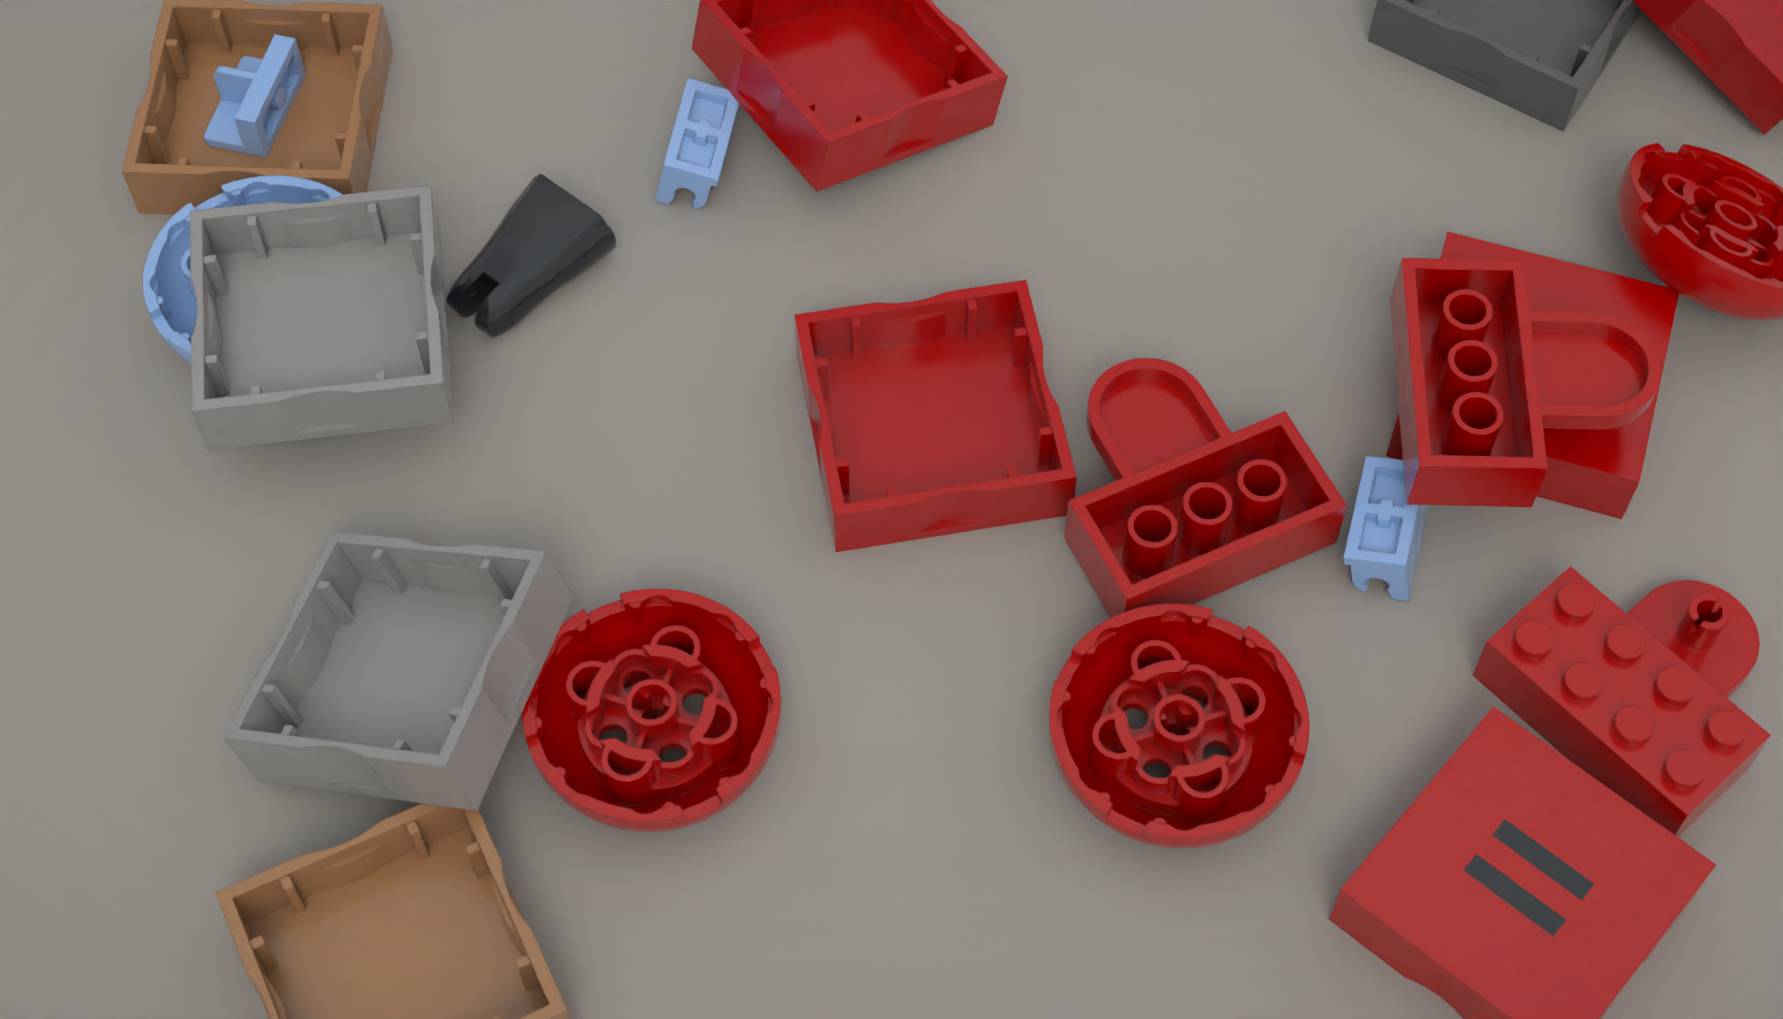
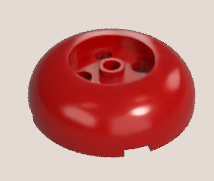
M1654 143L1639 149L1633 155L1621 176L1617 190L1616 206L1622 233L1641 263L1669 288L1711 311L1752 321L1783 319V188L1752 168L1704 148L1682 144L1677 153L1664 152L1665 149L1659 143Z
M642 589L620 593L621 600L603 605L589 613L582 609L561 625L522 711V725L527 746L538 771L549 787L566 804L584 816L610 827L636 832H661L688 827L720 813L733 804L756 781L766 766L773 751L781 721V692L777 670L760 643V636L738 614L712 599L673 589ZM634 685L628 693L625 691L626 688ZM695 694L705 696L702 712L699 714L687 712L683 708L686 698ZM610 730H620L627 736L625 743L615 737L605 740L600 739L603 734ZM673 748L680 749L686 754L679 761L671 763L663 762L660 759L665 751Z
M1155 604L1128 610L1102 622L1088 632L1073 647L1071 656L1060 671L1057 680L1054 681L1049 706L1050 743L1057 767L1068 788L1082 806L1103 824L1126 837L1153 846L1184 849L1206 847L1223 843L1250 831L1268 818L1288 796L1299 776L1307 752L1310 731L1309 711L1301 683L1289 662L1275 645L1260 632L1249 625L1245 630L1227 620L1213 616V609L1189 604ZM1196 700L1206 704L1205 708L1202 709ZM1128 709L1142 711L1147 717V723L1141 728H1129L1125 711ZM1211 746H1218L1225 749L1230 757L1214 754L1205 760L1203 752ZM1150 764H1159L1164 766L1170 775L1165 778L1152 777L1144 772V768Z

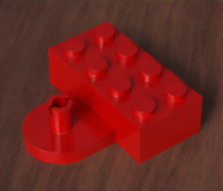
M1401 258L1390 298L1407 505L1532 507L1548 469L1543 428L1597 430L1618 428L1639 418L1651 404L1661 379L1660 358L1649 338L1631 323L1616 316L1597 312L1530 311L1524 261Z
M1136 358L1118 363L1106 370L1093 385L1088 399L1087 430L1095 448L1115 481L1068 501L1064 538L1111 618L1128 610L1148 605L1165 603L1195 604L1337 542L1347 504L1286 411L1232 433L1199 381L1192 374L1174 363L1155 358Z
M1570 566L1487 640L1472 675L1565 758L1677 837L1750 768L1771 734L1728 699L1744 683L1757 661L1760 641L1756 624L1748 610L1734 596L1719 587L1700 581L1681 580L1661 585L1652 590L1626 613Z

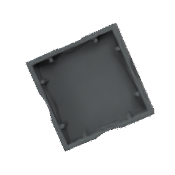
M1377 0L1368 41L1564 132L1643 10L1633 0Z

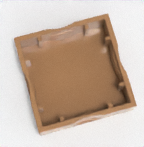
M164 0L150 54L151 73L149 85L136 111L122 169V174L138 212L142 214L175 215L189 202L195 208L206 200L223 193L221 185L258 176L281 175L309 179L331 187L343 195L367 192L393 51L382 5L312 2L291 5H260L242 0ZM274 34L295 38L306 76L267 158L208 146L204 139V133L221 100L213 78L217 67L225 66L236 69L241 58L244 56L263 59Z
M421 803L379 821L361 835L329 849L302 854L215 892L245 972L260 995L269 1019H570L568 1010L534 933L525 922L513 895L502 861L479 810L473 811Z

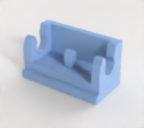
M690 78L687 79L663 164L655 201L670 204L675 198L677 189L685 188L694 193L692 201L694 208L698 209L706 204L710 187H717L739 105L728 89Z
M1365 457L1343 559L1344 565L1351 566L1352 582L1359 591L1366 592L1369 579L1378 578L1388 583L1387 590L1392 599L1409 601L1429 505H1407L1403 460Z

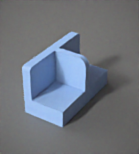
M274 34L263 59L244 56L241 58L236 69L225 66L217 67L213 78L221 100L204 133V139L208 146L267 158L306 76L295 38Z

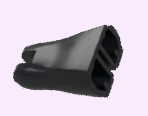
M543 174L534 176L511 206L482 250L457 278L449 291L446 303L461 317H469L476 313L475 326L491 337L500 336L516 326L550 294L586 271L616 248L614 233L599 213Z

